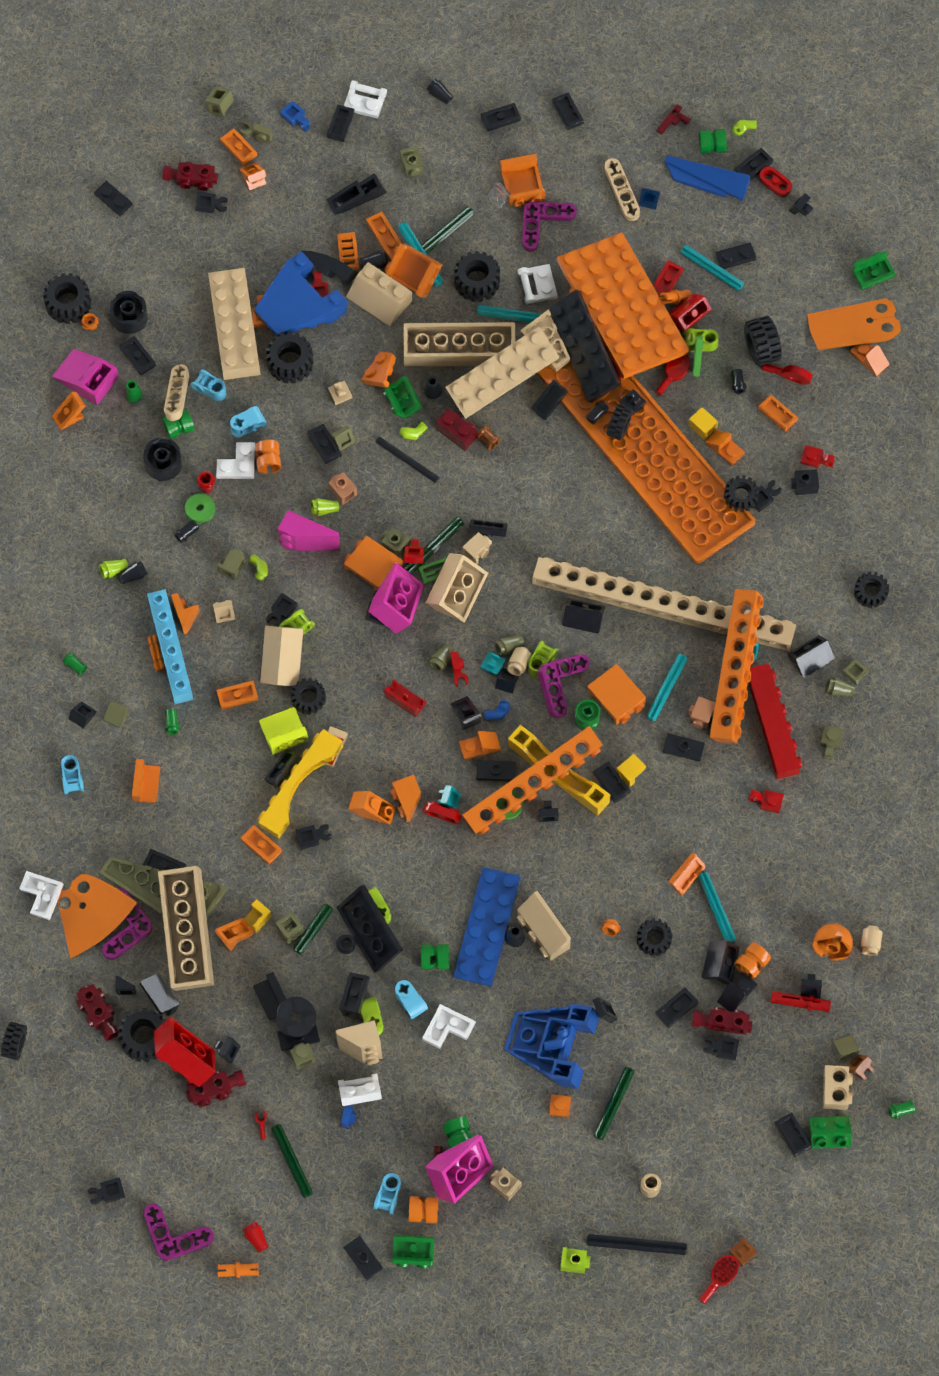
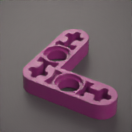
M553 202L527 203L524 206L522 246L524 250L528 252L537 250L539 246L540 220L572 221L577 214L575 205ZM530 208H534V218H530ZM551 208L555 210V214L547 215L545 211ZM558 208H561V215H558ZM567 209H570V215H567ZM528 224H534L536 226V229L530 231L526 228V226ZM529 235L533 236L532 246L528 244Z
M575 655L546 663L539 667L538 676L548 713L551 717L560 718L566 715L567 704L560 678L587 670L590 660L586 655ZM562 662H564L568 667L566 673L562 672L560 669V665ZM575 662H583V664L574 667L573 663ZM550 669V673L545 674V671ZM551 685L556 688L555 696L549 692ZM560 707L561 710L556 712L555 708Z
M119 888V889H118V890L122 891L123 893H125V894H126L127 896H129L130 898H132V897L129 895V893H128L125 889H122V888ZM137 904L134 906V909L137 910V915L132 918L128 916L125 918L130 926L104 944L103 954L107 959H117L152 932L150 920ZM139 918L143 925L148 924L147 931L143 929L139 931L140 925L137 922ZM125 935L133 936L131 943L125 944L122 942V938ZM119 940L123 949H120V946L115 949V954H107L108 947L115 948L117 946L116 941Z
M150 1204L144 1210V1216L155 1248L162 1260H172L207 1247L214 1240V1234L208 1227H201L171 1238L160 1206ZM151 1209H154V1211H159V1213L156 1214L159 1223H156L153 1226H151L150 1224L154 1223V1220L152 1216H148V1214H150ZM159 1227L166 1230L165 1235L161 1238L154 1235L155 1230ZM202 1232L210 1234L208 1241L204 1242L203 1239L197 1241L199 1245L195 1246L193 1235L197 1239L202 1236ZM183 1239H189L192 1244L190 1248L182 1249L180 1242ZM174 1242H176L177 1248L180 1251L176 1253V1250L173 1249L169 1251L170 1255L168 1256L165 1253L161 1254L164 1246H167L168 1249L173 1248Z

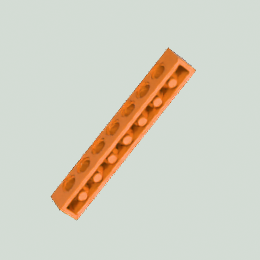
M735 589L710 732V738L716 742L737 744L738 738L741 737L742 730L740 725L745 715L744 701L748 698V691L746 689L747 684L751 680L750 666L754 662L753 648L757 644L756 631L761 621L759 613L760 608L764 604L762 595L755 590ZM751 607L750 612L748 614H744L745 610ZM748 626L747 630L741 633L742 628ZM744 644V649L738 651L739 646ZM741 663V667L735 670L736 664ZM738 681L737 687L732 689V684ZM735 700L734 705L732 707H728L729 702ZM732 718L731 723L725 726L726 721Z
M587 727L465 812L462 818L474 835L477 833L483 835L490 830V824L493 822L498 824L506 818L505 814L511 810L514 813L522 807L520 803L526 799L530 802L537 797L536 792L543 788L545 791L554 785L553 780L556 778L561 780L570 774L568 772L570 768L574 766L577 769L585 763L584 759L590 755L593 758L600 753L601 750L599 748L603 744L591 727ZM583 744L586 747V752L579 754L576 751V745ZM567 755L570 758V764L563 765L560 762V757ZM546 766L553 767L555 771L553 776H547L544 773ZM531 777L537 778L539 781L538 786L531 787L528 784V779ZM515 788L521 789L523 796L515 798L512 795V790ZM499 799H503L507 803V807L503 810L496 806V802ZM484 810L491 813V819L488 821L480 817V813Z

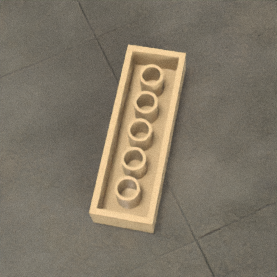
M245 268L208 273L224 380L261 375Z
M515 322L404 323V367L479 366L515 342Z
M539 326L445 388L466 419L560 357Z
M198 866L158 871L171 989L179 991L214 986L201 869Z

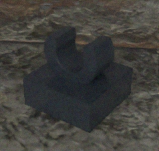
M806 193L803 194L790 208L789 212L794 215L798 212L804 216L809 214L813 210V207L807 204L811 197Z
M633 389L620 399V404L633 409L634 415L646 405V401Z
M551 800L544 801V809H539L538 812L539 822L558 821V808H552Z
M807 974V979H802L800 996L810 997L812 995L814 998H820L822 980H816L815 974Z
M226 1036L224 1042L217 1040L214 1048L219 1049L218 1054L225 1061L232 1064L240 1045L233 1038Z

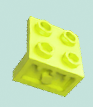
M294 707L259 720L272 755L308 742L307 731L302 726Z

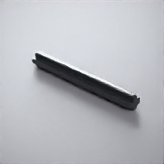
M588 1234L587 1236L588 1246L686 1255L687 1253L686 1243Z

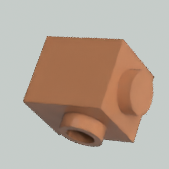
M344 472L334 475L329 480V490L342 505L357 496L356 486Z
M699 696L696 704L691 705L688 716H690V723L695 728L708 729L714 715L715 702Z

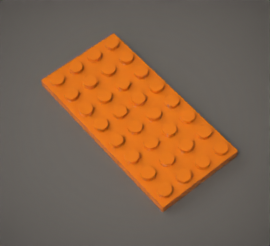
M623 232L557 257L556 261L573 291L576 289L580 290L602 342L623 379L689 354L690 350L667 309L660 302L659 295Z

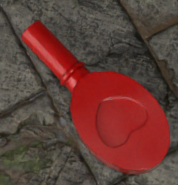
M688 355L667 362L665 369L666 377L655 391L657 395L661 396L672 381H679L686 376L690 368V357Z
M764 364L762 367L763 371L782 375L783 378L801 385H809L813 377L808 369L805 370L803 367L788 365L782 368L781 366Z
M732 1255L723 1256L715 1263L711 1271L712 1282L701 1295L699 1301L706 1304L719 1286H726L734 1280L739 1269V1262L736 1257Z

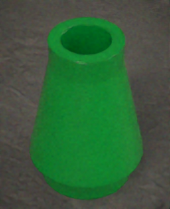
M129 380L126 383L124 396L128 402L135 403L141 400L143 392L136 381Z

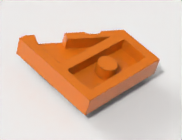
M380 351L360 380L366 385L387 388L389 386L387 377L392 375L396 357L393 353Z

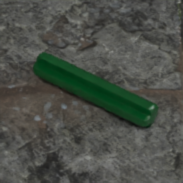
M324 904L298 940L293 948L297 954L302 955L331 915L333 908L330 905Z

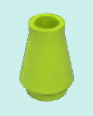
M320 498L311 500L312 515H317L318 517L339 512V502Z
M126 559L103 561L102 564H99V570L103 579H110L128 568Z

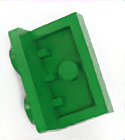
M887 251L876 252L867 259L862 258L855 262L852 273L861 290L895 277V272L887 259Z
M404 375L387 388L383 387L385 390L383 394L391 402V410L395 416L405 419L423 408L407 376Z
M849 1116L809 1117L812 1149L851 1147L852 1130Z
M394 1235L392 1263L398 1267H408L410 1264L417 1265L418 1268H429V1266L433 1265L435 1237Z

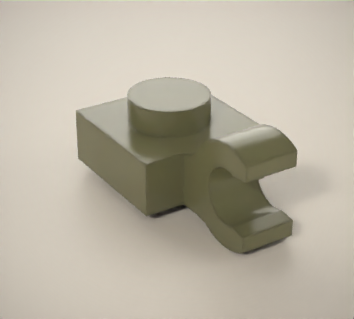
M244 121V127L248 128V130L241 129V136L249 137L254 135L255 139L259 142L264 143L266 141L271 143L273 138L271 128L257 123L252 125L250 122Z
M824 725L821 745L826 746L824 759L831 760L834 748L840 749L843 729Z

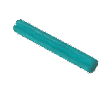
M401 223L398 226V230L407 244L427 255L408 223ZM439 273L433 283L434 287H438L443 283Z
M688 245L683 246L680 252L682 255L736 291L742 289L744 283Z
M478 305L477 308L478 316L531 323L542 315L540 313Z
M678 654L646 714L647 719L656 721L687 662L685 655Z
M708 872L700 873L698 875L699 882L724 940L734 943L736 941L735 934Z

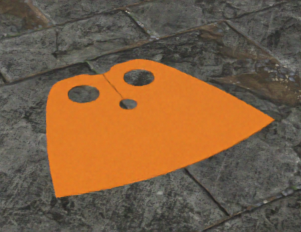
M81 874L75 878L70 888L61 890L58 898V906L59 900L63 897H68L71 901L67 909L59 907L70 958L85 952L108 936L127 917L137 902L122 891L94 876ZM83 881L88 882L90 885L86 893L78 891V885ZM82 902L86 904L84 909L79 907V904Z

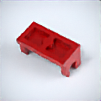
M395 679L392 680L390 687L387 686L384 689V695L387 699L414 717L420 713L427 703L425 699L418 697L400 685Z

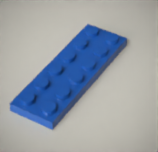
M483 867L453 978L492 987L521 876Z

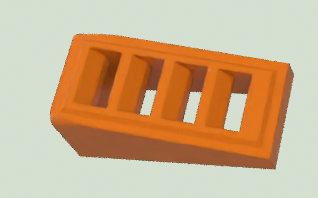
M355 232L337 234L340 261L343 263L355 262V264H349L348 266L355 271H359ZM352 247H353V249H348V250H343V249H342V248H352ZM354 255L353 257H344V258H343V256Z

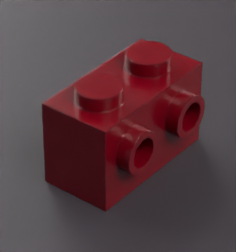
M447 408L436 421V430L464 451L477 439L475 425L463 420L456 411L452 412Z

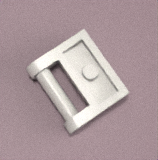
M352 80L344 106L354 108L355 113L378 119L387 89H378L358 84V81ZM355 91H360L376 95L379 97L377 100L374 98L355 94Z
M550 264L531 268L522 267L517 270L525 292V304L558 298ZM529 275H533L538 295L532 294Z
M377 1074L344 1081V1079L338 1080L342 1106L382 1099Z

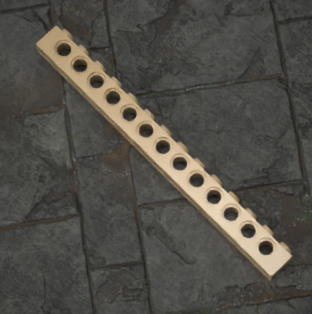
M548 557L538 558L532 584L725 635L728 633L732 610L731 605L723 606L719 605L716 601H704L697 596H685L678 591H666L659 586H647L640 581L632 582L624 577L609 576L605 572L597 573L586 567L578 568L567 562H555ZM557 572L559 575L551 576L550 573ZM569 577H576L577 580H575V581H570L568 578H569ZM592 581L595 585L589 586L586 583ZM611 586V587H613L614 589L611 590V591H608V590L605 589V587ZM630 591L632 594L627 596L623 592ZM648 596L651 599L643 600L641 597ZM667 601L669 604L662 605L660 604V602ZM683 605L686 606L687 609L680 610L678 607ZM702 610L705 614L699 615L697 611ZM746 610L744 614H748L750 610ZM721 615L724 619L718 620L715 616ZM759 615L761 619L759 626L761 628L756 631L757 643L790 652L796 624L788 620L780 621L769 615ZM744 626L741 633H744L748 626ZM778 630L779 634H772L770 631Z

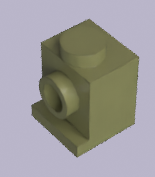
M215 87L205 100L208 112L223 118L226 116L225 112L234 102L231 90Z
M418 146L400 150V159L406 177H416L424 172Z
M393 527L390 531L386 530L381 536L382 546L399 558L405 553V546H411V538L409 536L406 537Z
M231 549L229 554H225L222 564H218V572L236 580L246 562L244 553L238 549Z
M292 912L275 923L279 934L288 945L304 933L303 926Z
M309 1043L297 1044L290 1050L297 1070L316 1063Z

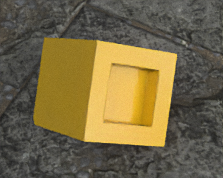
M700 408L689 418L688 426L705 440L717 429L718 421L704 408Z
M632 754L617 767L616 772L625 784L630 787L635 783V778L646 769V765L635 754Z
M256 899L251 904L252 910L244 918L255 933L272 917L271 911Z

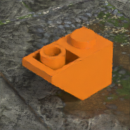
M414 774L392 782L393 789L390 790L393 800H398L399 805H401L397 809L400 817H405L406 822L411 820L421 799V790Z
M371 791L354 792L348 810L360 817L391 825L396 809L394 805Z

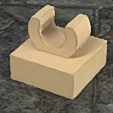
M340 381L328 387L335 405L352 399V394L345 381Z
M232 600L213 604L217 623L235 620Z

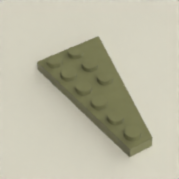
M110 856L99 873L163 915L158 871L165 870ZM203 881L208 920L228 890V887Z

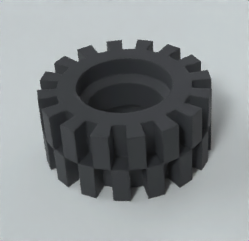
M621 404L616 406L609 422L607 436L620 441L623 439L630 424L633 409Z
M739 475L736 476V479L731 478L725 487L726 505L729 504L730 509L734 507L736 512L738 509H740V512H744V509L749 511L750 507L753 508L758 500L759 487L756 486L755 480L751 482L752 478L745 479V475H742V478ZM739 488L748 491L749 496L746 499H739L734 494L735 490Z
M871 571L867 575L863 573L855 583V599H858L857 602L859 604L863 603L862 606L864 607L868 605L869 608H872V606L876 608L887 599L889 584H887L886 578L883 579L882 574L877 576L878 572H874V575L871 574ZM869 584L877 586L878 594L875 596L867 595L864 591L865 586Z
M305 678L302 679V682L297 681V685L292 687L293 691L291 690L293 706L296 707L298 712L301 711L302 714H305V712L308 715H311V712L317 713L318 709L321 710L323 705H325L326 693L322 683L319 684L316 679L312 681V678H309V681H306ZM308 690L316 694L315 700L310 703H306L301 699L302 693Z
M652 918L651 921L649 919L646 920L644 924L642 923L637 931V944L640 950H643L645 954L649 953L650 956L664 954L672 943L671 928L667 926L668 924L666 922L662 923L661 919L655 921V918ZM651 931L659 932L662 935L661 942L651 944L647 940L648 933Z
M15 1022L9 1023L1 1046L2 1057L19 1060L26 1041L27 1025Z

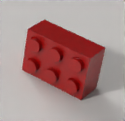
M172 1017L168 1018L154 1031L156 1057L160 1061H165L175 1072L185 1076L188 1082L200 1087L216 1073L215 1050Z

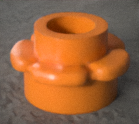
M92 313L85 314L81 319L82 328L87 331L95 330L98 327L97 324H99L98 317Z
M608 919V921L605 920L602 923V932L611 937H615L621 930L619 923L614 919Z

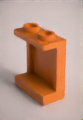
M536 154L500 160V170L509 206L520 207L524 203L541 202L545 199V189L542 186Z
M408 244L396 246L393 251L394 257L385 268V274L416 292L415 295L421 298L426 297L443 264Z
M368 536L363 540H359L352 554L349 553L343 561L346 572L350 570L372 585L375 590L379 589L396 562L403 567V560Z
M618 664L587 686V693L591 698L595 697L614 719L615 725L619 723L624 724L630 719V715L633 712L638 713L645 707L646 696Z

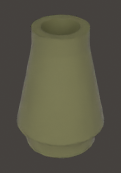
M521 635L499 638L495 642V649L499 656H507L515 648L523 646L524 639Z
M444 643L429 658V666L437 672L446 669L453 647Z
M830 677L826 686L827 693L838 696L853 697L856 689L855 685H851L837 677Z

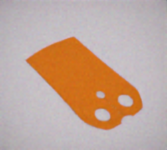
M886 298L807 314L809 329L818 350L885 342L893 339L901 332L900 321L894 316L896 308L893 302ZM878 304H885L887 311L879 313L876 311V306ZM867 318H872L873 322L868 323L866 320ZM889 323L893 326V330L891 332H884L881 329L882 325Z

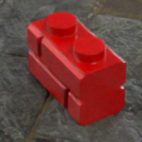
M693 293L670 311L669 315L678 330L686 331L691 325H694L709 313L712 308L704 295Z

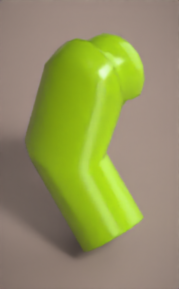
M739 120L732 128L733 134L740 136L747 129H756L757 120Z
M421 422L416 428L402 427L399 434L404 439L417 440L428 427L425 423Z
M253 554L249 562L256 566L255 578L262 581L268 575V565L257 555Z

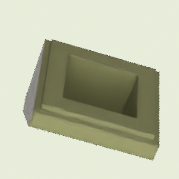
M111 700L103 721L121 728L129 713L128 707Z
M852 1035L833 1041L840 1060L859 1054V1047Z

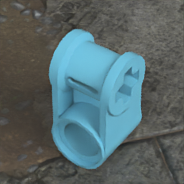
M200 370V375L195 382L190 384L193 390L215 401H222L226 398L227 391L224 382L205 370Z
M254 406L231 418L230 431L233 436L242 437L257 431L256 429L261 426L265 427L267 422L259 408Z
M67 755L61 761L64 793L66 795L69 792L78 790L84 792L79 762L75 756ZM69 763L75 764L73 769H66Z
M401 980L396 984V998L401 1003L404 1011L407 1010L411 1020L428 1009L423 998L416 992L409 981ZM401 988H403L404 990L407 989V994H405L404 992L400 993Z
M390 1173L383 1178L373 1209L377 1210L379 1208L389 1211L392 1215L394 1214L401 1189V1181L398 1175ZM389 1180L397 1181L395 1188H388L386 1184Z

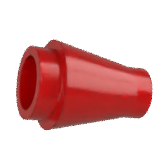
M202 472L197 477V484L204 493H211L215 484V477L210 472Z
M253 1222L242 1229L245 1233L243 1236L254 1246L258 1253L269 1247L262 1227L257 1222Z

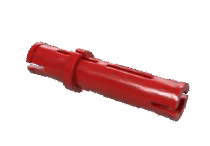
M772 991L771 1003L805 1008L808 1011L830 1012L831 1000L814 998L812 995L806 997Z

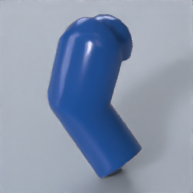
M502 700L495 711H485V720H502L510 711L509 702Z
M566 1027L558 1029V1036L555 1040L544 1042L546 1051L560 1049L565 1046L570 1038V1032Z

